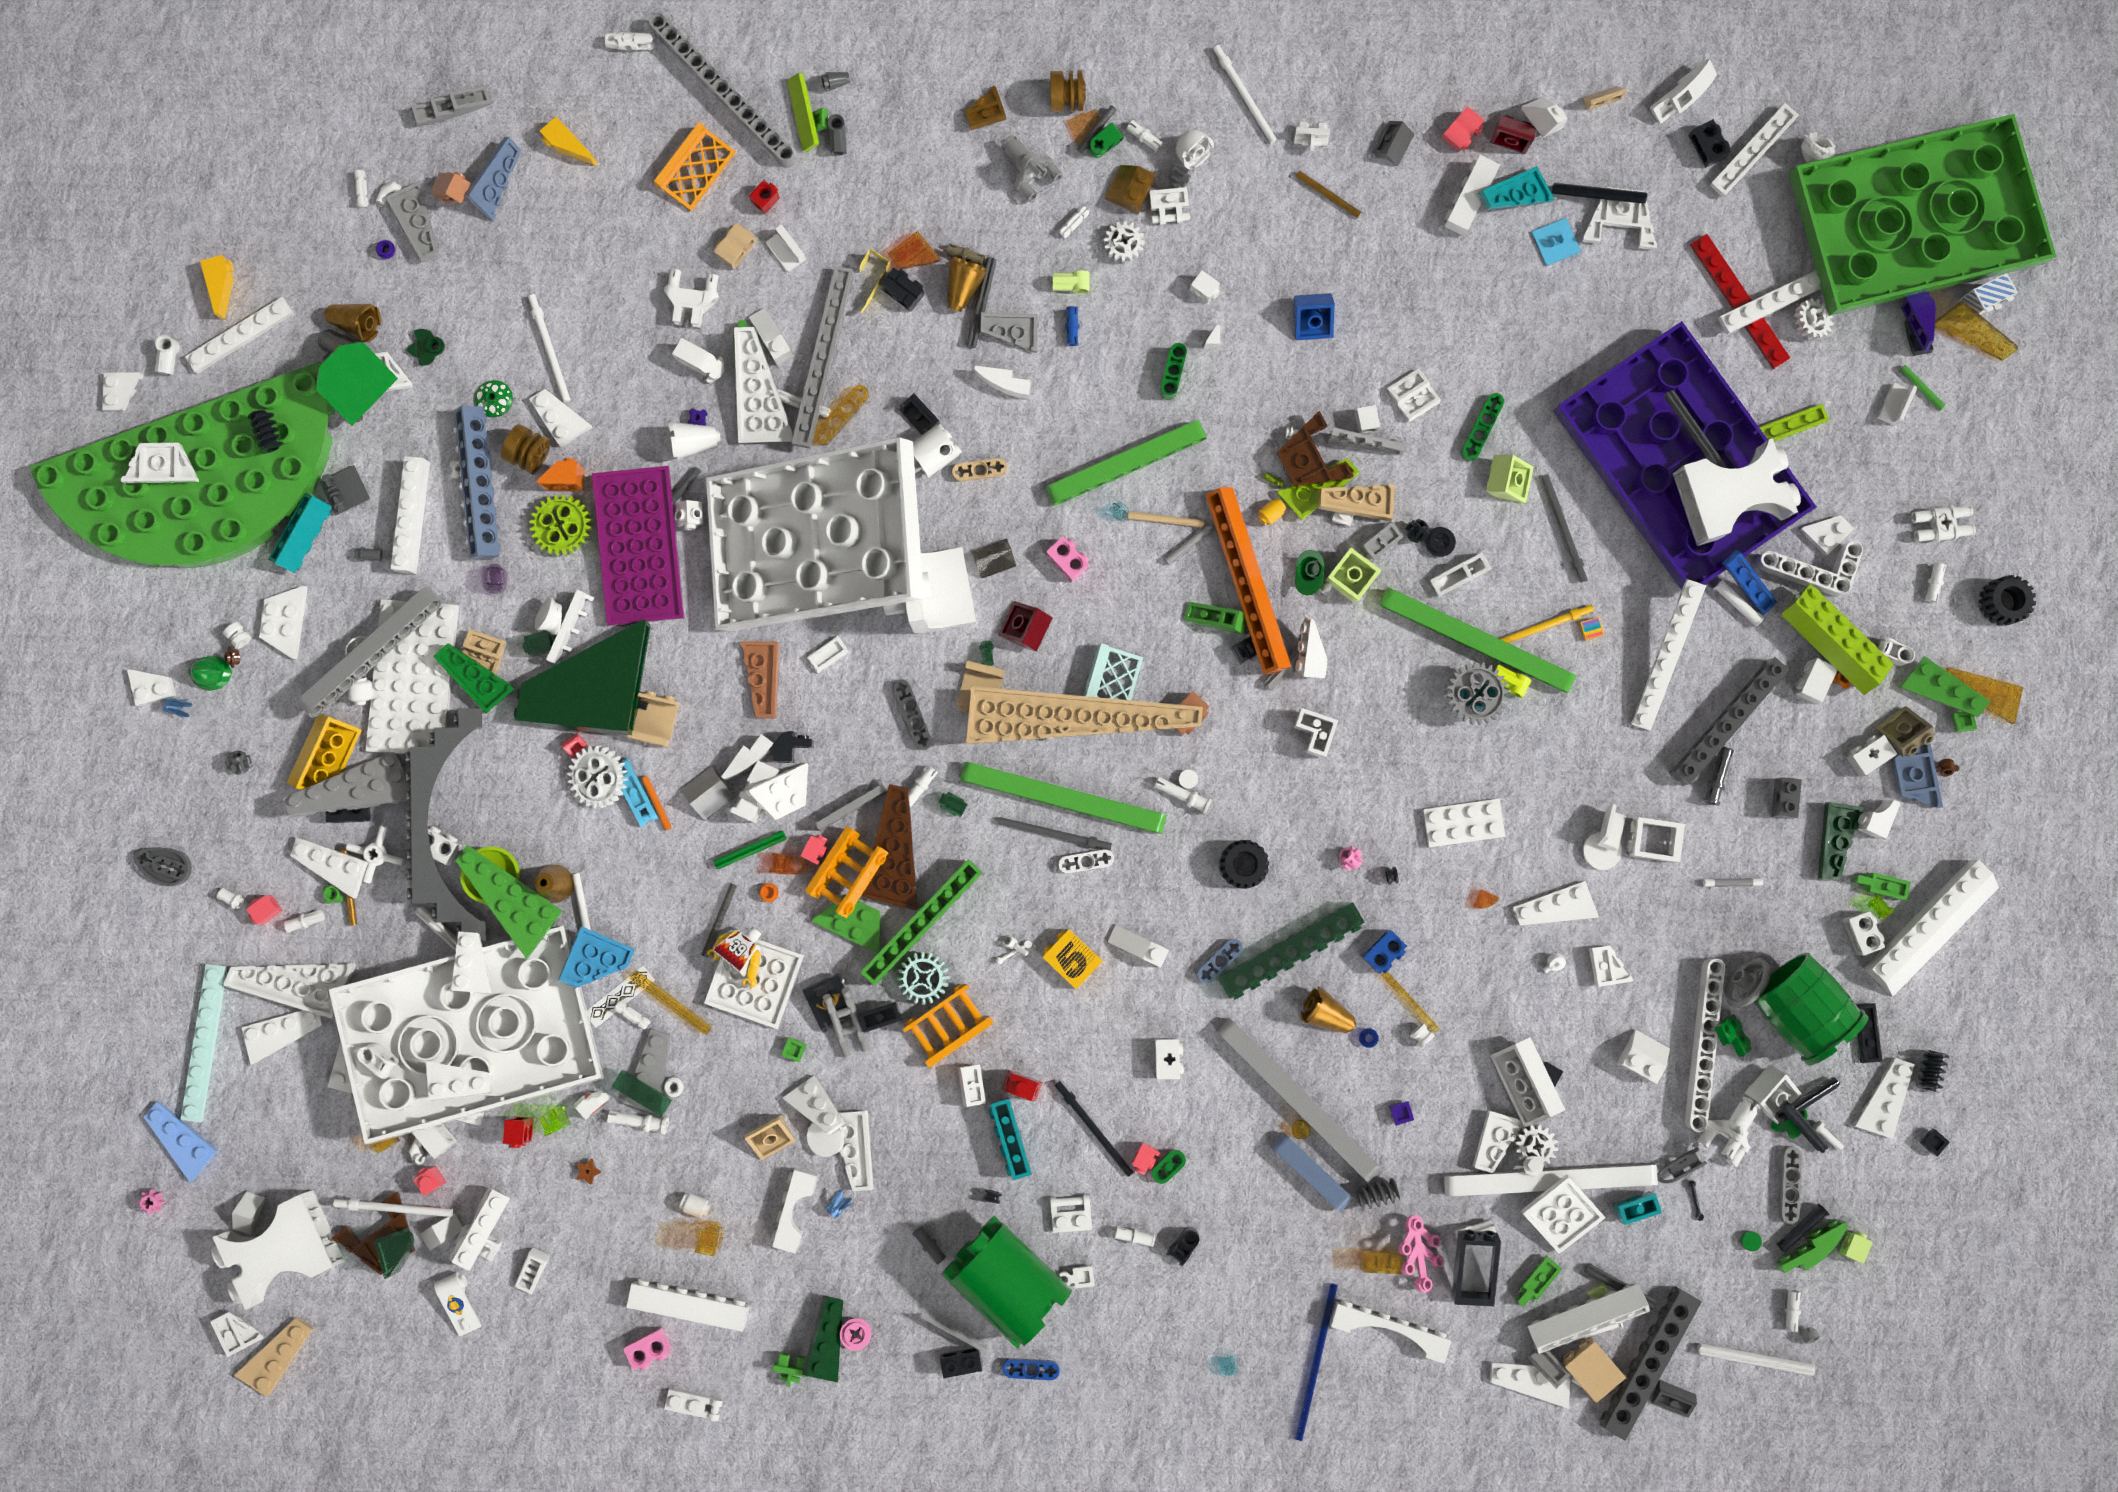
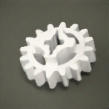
M1124 221L1123 225L1117 222L1116 228L1111 225V232L1106 231L1105 236L1107 238H1104V244L1107 245L1105 246V251L1110 250L1108 256L1112 257L1114 255V261L1120 258L1122 263L1125 262V259L1132 262V257L1137 259L1139 256L1138 252H1143L1141 246H1144L1145 241L1141 239L1144 238V234H1139L1140 227L1134 229L1133 222L1130 226L1127 225V221ZM1117 233V238L1112 241L1113 236ZM1137 243L1136 247L1131 251V247Z
M1812 298L1802 302L1796 308L1798 313L1794 314V317L1797 318V321L1794 323L1799 325L1797 330L1803 331V337L1808 335V340L1814 339L1816 341L1828 335L1827 333L1832 331L1830 326L1833 325V322L1830 319L1833 316H1829L1828 310L1824 308L1825 303L1820 304L1819 299L1814 301Z
M1539 1124L1536 1125V1128L1530 1125L1529 1130L1522 1128L1523 1134L1517 1133L1520 1140L1514 1141L1515 1144L1519 1145L1515 1152L1521 1153L1518 1158L1520 1160L1529 1157L1526 1153L1531 1152L1542 1163L1550 1164L1549 1158H1556L1553 1151H1558V1148L1554 1147L1558 1140L1552 1139L1555 1134L1552 1132L1548 1133L1549 1128L1544 1127L1542 1129ZM1537 1133L1543 1134L1546 1139L1541 1140ZM1535 1142L1540 1144V1146H1537V1150L1533 1148L1536 1144Z

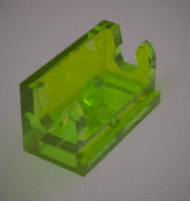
M563 1105L549 1110V1120L551 1123H547L544 1116H541L540 1119L545 1131L543 1133L544 1136L572 1125Z

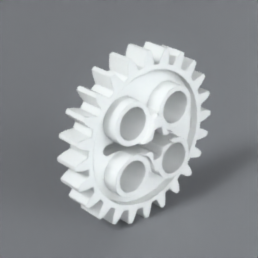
M602 745L596 747L589 746L588 748H583L582 752H577L578 758L571 759L574 765L568 766L572 769V772L567 773V775L572 777L568 783H573L574 785L570 790L577 791L574 797L581 796L580 803L586 802V806H593V808L599 806L603 808L618 801V796L624 794L620 789L627 787L623 784V781L628 780V778L623 777L627 770H622L621 768L625 763L618 762L621 756L614 757L615 751H609V747L602 748Z

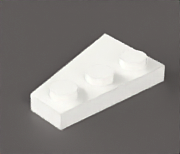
M546 389L529 399L560 447L592 428L588 422Z
M458 932L451 991L492 994L480 934Z
M812 1076L783 1097L786 1102L828 1135L845 1124L816 1076Z
M1488 1110L1472 1167L1493 1173L1506 1154L1505 1151L1511 1142H1514L1517 1133L1523 1127L1521 1120Z

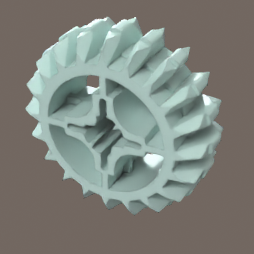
M921 952V958H918L917 953H914L915 960L907 957L906 959L909 964L901 963L905 970H898L899 973L903 974V977H897V980H903V984L898 985V987L902 988L905 986L906 990L902 994L905 995L909 992L910 995L907 999L911 1000L913 996L916 997L914 1000L916 1004L919 998H922L923 1005L926 1004V998L929 999L930 1003H933L932 996H935L937 1000L940 999L937 993L945 994V990L941 987L949 986L948 983L943 982L944 979H950V976L943 975L944 972L948 971V968L941 969L945 962L942 961L938 964L939 956L932 960V953L928 954V958H925V952ZM928 962L934 967L928 971H923L916 963ZM912 967L916 974V979L909 985L908 972ZM938 971L939 983L935 989L931 983V976ZM919 972H923V975L931 972L926 978L927 983L919 982L915 984L920 979ZM923 985L931 993L919 994L913 991V989Z

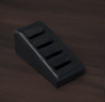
M1251 636L1230 648L1240 665L1257 655ZM1248 643L1253 650L1252 653L1249 652L1245 644ZM1241 646L1247 654L1245 657L1239 649Z

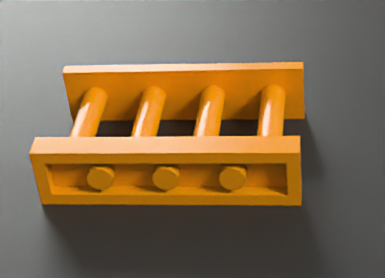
M848 826L845 827L805 889V892L817 899L824 896L839 906L835 912L845 918L853 912L855 904L880 865L885 862L886 856L889 853L879 846L873 850L858 840L860 834ZM853 846L870 856L865 866L860 865L847 856ZM842 863L860 873L854 883L837 873ZM831 879L849 889L844 899L839 898L826 889Z
M960 984L954 988L953 995L917 1020L913 1017L904 1023L906 1027L903 1031L907 1032L911 1029L928 1054V1060L925 1063L929 1068L994 1023L990 1016L985 1018L975 1007L965 990L970 988L968 984L966 986ZM957 996L960 997L976 1020V1026L972 1029L966 1028L949 1003ZM941 1007L944 1008L960 1032L958 1033L960 1037L955 1041L949 1038L933 1014ZM925 1018L928 1019L944 1043L942 1044L944 1048L939 1052L933 1049L917 1026Z

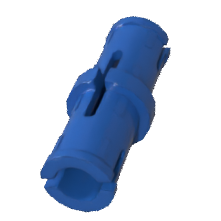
M1068 306L1066 307L1067 324H1065V329H1067V346H1078V329H1080L1078 307Z

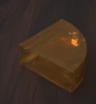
M1481 889L1473 907L1478 909L1489 908L1499 900V897Z

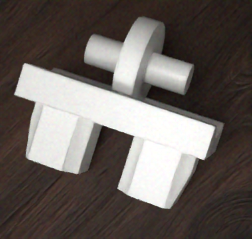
M1299 122L1295 131L1294 144L1309 146V151L1312 152L1314 151V146H1328L1330 129H1327L1326 123H1318L1315 128H1309L1307 122Z

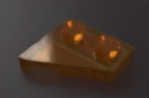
M918 230L888 253V256L896 266L902 270L940 261L939 256Z

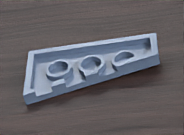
M510 137L503 138L465 193V196L490 221H494L496 217L494 213L497 206L501 204V195L504 188L506 189L508 186L509 174L513 172L521 149Z

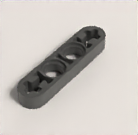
M898 680L895 682L893 690L914 743L918 749L927 750L932 745V738L912 688L906 680ZM901 683L903 684V686L907 685V688L905 689L907 696L909 694H911L912 696L906 697L902 701L900 700V698L903 697L902 692H897L899 684ZM905 702H914V709L906 711L904 709ZM913 719L921 720L922 725L919 729L911 727ZM923 729L926 731L922 733L923 737L929 739L924 747L922 744H918L921 741L919 735H914V733L921 732Z

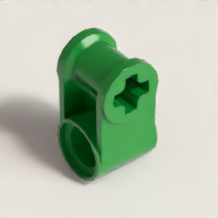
M1111 122L1099 134L1093 137L1089 145V153L1092 157L1100 158L1111 148L1117 146L1125 137L1114 123Z

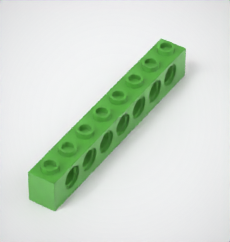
M968 859L860 973L874 986L877 985L983 872Z

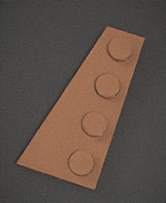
M740 641L748 672V682L751 686L755 716L762 719H777L779 642Z

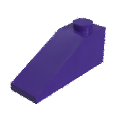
M1926 291L1906 296L1901 306L1924 352H1928L1934 341L1936 313L1935 301L1931 298L1929 292Z

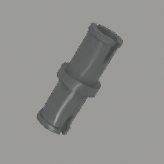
M922 1226L913 1232V1236L923 1246V1251H927L937 1265L947 1257L936 1245L937 1241L932 1239Z

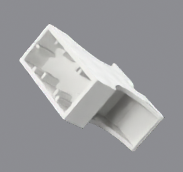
M1773 438L1756 448L1754 457L1746 467L1728 469L1703 459L1686 464L1673 473L1697 546L1719 540L1731 533L1736 519L1742 512L1751 510L1764 511L1774 515L1779 520H1784L1798 512L1796 506L1800 505V494L1796 485L1793 483L1788 484L1787 481L1776 483L1773 480L1774 475L1788 467V459L1782 447L1776 448Z
M313 1190L279 1204L272 1224L258 1237L239 1235L232 1230L212 1237L216 1246L212 1247V1256L215 1263L220 1268H228L236 1264L241 1267V1274L233 1278L232 1282L228 1284V1292L236 1304H243L245 1310L264 1301L268 1285L282 1271H295L312 1278L345 1262L338 1243L332 1238L334 1236Z

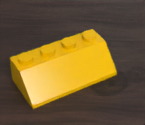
M321 713L315 719L287 783L303 790L343 773L362 730Z

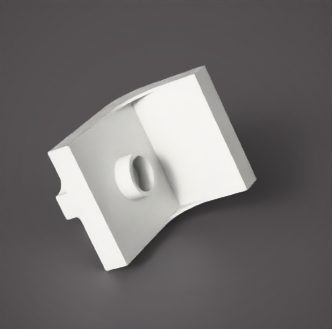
M963 548L921 553L924 599L883 606L886 616L907 612L908 620L914 633H928L977 624Z

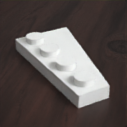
M296 837L290 856L350 897L357 898L368 861Z
M1585 881L1512 907L1518 926L1599 917Z
M1892 1058L1881 1077L1879 1085L1873 1090L1872 1097L1867 1105L1863 1107L1860 1117L1854 1122L1853 1126L1893 1139L1915 1064Z
M868 1111L839 1112L845 1122L842 1126L845 1133V1142L840 1150L841 1157L843 1156L846 1165L845 1169L852 1191L873 1190Z
M1491 1361V1383L1569 1409L1571 1376L1556 1389L1533 1364Z

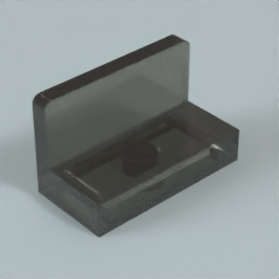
M1007 538L971 551L981 578L1016 567Z

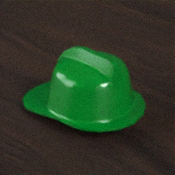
M1315 550L1304 551L1299 555L1296 562L1295 587L1299 593L1306 596L1318 592L1326 572L1324 559Z

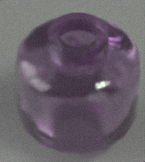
M491 564L482 571V586L488 593L499 594L507 588L508 574L500 565Z

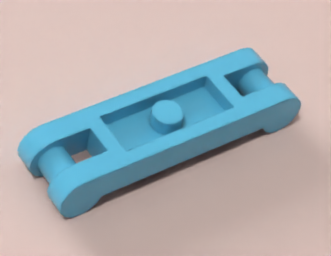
M626 757L621 762L625 763L621 768L622 770L626 769L628 772L623 775V777L628 778V780L623 781V784L627 787L621 790L639 825L643 827L647 824L646 822L654 821L659 817L639 781L630 760ZM646 808L648 813L642 815L640 811Z

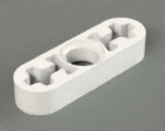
M1099 850L1065 856L1059 861V869L1063 873L1069 874L1109 867L1114 861V855L1109 850ZM1103 853L1111 857L1108 860V864H1104V861H1098L1099 866H1094L1095 859L1093 854H1097V858L1102 857ZM1089 856L1092 859L1091 866L1083 867L1081 865V858ZM1078 857L1080 869H1075L1076 865L1071 866L1070 870H1066L1065 867L1062 868V864L1065 863L1066 859L1069 862H1075L1074 858Z

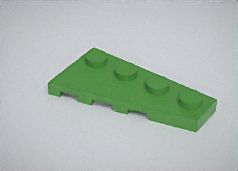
M1923 656L1900 686L1902 689L1979 717L1991 702L1925 656Z

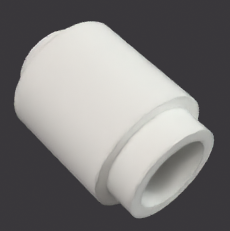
M691 1193L690 1195H684L679 1208L683 1209V1212L701 1219L702 1216H707L710 1205H708V1200Z

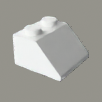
M1635 1029L1617 1064L1651 1083L1658 1084L1666 1069L1670 1048Z
M1770 1064L1745 1092V1095L1754 1101L1753 1104H1759L1761 1106L1760 1110L1777 1124L1779 1122L1775 1119L1776 1112L1781 1110L1780 1104L1784 1100L1792 1103L1803 1096L1785 1073Z

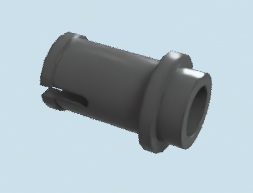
M365 547L357 549L356 556L361 562L365 560L382 561L383 551L382 549H365Z

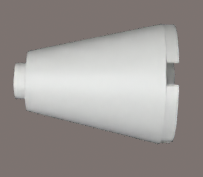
M667 422L668 443L672 449L670 454L673 461L715 447L717 442H720L719 430H715L713 426Z

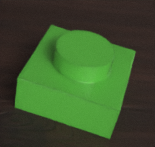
M820 108L812 112L816 132L827 129L828 110Z
M1963 711L1951 714L1955 733L1975 731L1977 729L1973 715Z
M788 1037L781 1056L800 1062L807 1044Z

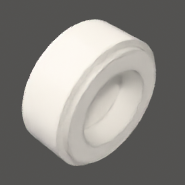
M1184 770L1179 775V784L1185 789H1192L1198 783V776L1193 770Z

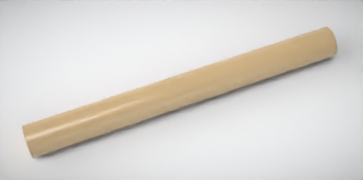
M1132 511L1128 513V519L1204 527V520Z

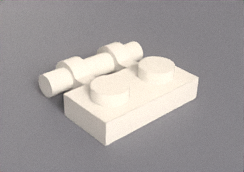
M1187 187L1151 190L1149 192L1151 211H1159V215L1152 216V224L1160 223V225H1164L1166 222L1183 223V221L1190 220V213H1182V208H1189ZM1165 210H1176V214L1165 215Z

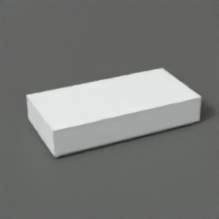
M837 635L809 655L807 659L817 673H820L847 654L849 650Z

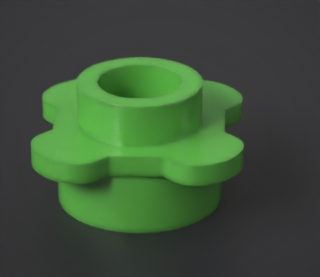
M330 885L324 886L323 896L326 904H331L332 902L341 903L344 897L340 889Z

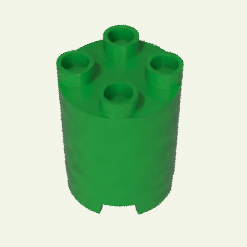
M994 1215L980 1229L979 1235L972 1242L969 1240L956 1253L954 1260L945 1268L941 1275L1018 1349L1021 1344L1025 1346L1046 1326L1042 1319L1050 1311L1053 1304L1064 1305L1071 1295L1072 1289Z

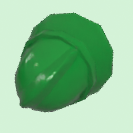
M207 656L194 662L191 668H189L188 674L196 686L212 691L221 689L229 682L232 670L221 657Z

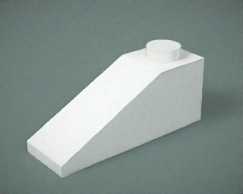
M766 308L749 316L776 365L793 357L790 348Z
M1115 925L1108 940V943L1160 968L1169 951L1118 925Z

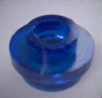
M1366 1028L1360 1032L1359 1042L1362 1046L1372 1048L1378 1043L1379 1037L1375 1030ZM1368 1034L1372 1036V1040L1370 1042L1366 1041V1036Z

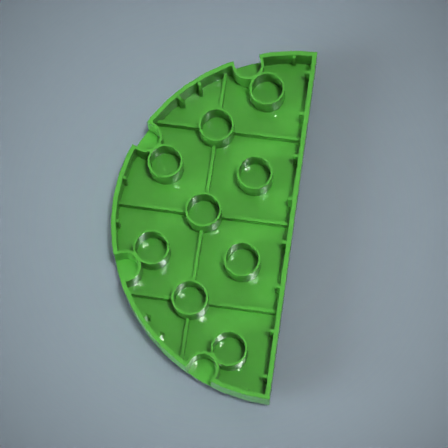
M316 362L29 466L41 494L56 515L71 530L100 549L126 560L152 567H160V565H176L180 568L210 566L234 559L267 542L276 535L271 529L285 516L292 517L304 494L312 495L329 458L333 437L327 434L328 415H335V409L315 390L318 369L321 362ZM258 410L274 413V417L270 418V420H276L277 423L272 427L279 428V431L274 434L281 435V438L277 441H282L284 443L283 446L274 452L261 454L260 448L257 446L258 441L255 440L256 434L253 433V427L250 425L251 420L248 419L250 413ZM140 443H180L199 482L123 483L121 478L129 470V463L135 456V451Z

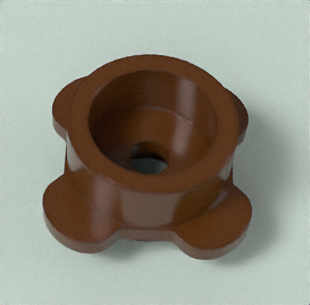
M228 647V652H225L224 655L225 662L231 665V668H234L235 665L240 663V654L238 649L232 650L231 647Z
M1943 759L1935 767L1936 772H1940L1944 777L1950 776L1960 769L1952 759Z

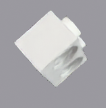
M430 825L428 827V835L433 837V841L430 844L433 859L444 865H451L462 845L457 843V838L449 834L444 836L440 834V829ZM445 844L450 846L447 854H444L442 850Z
M1863 911L1842 919L1856 956H1864L1885 948L1884 937L1878 931L1876 926L1877 919L1871 911ZM1860 919H1863L1865 923L1863 928L1859 926ZM1868 937H1870L1872 940V944L1870 947H1868L1866 944V940Z

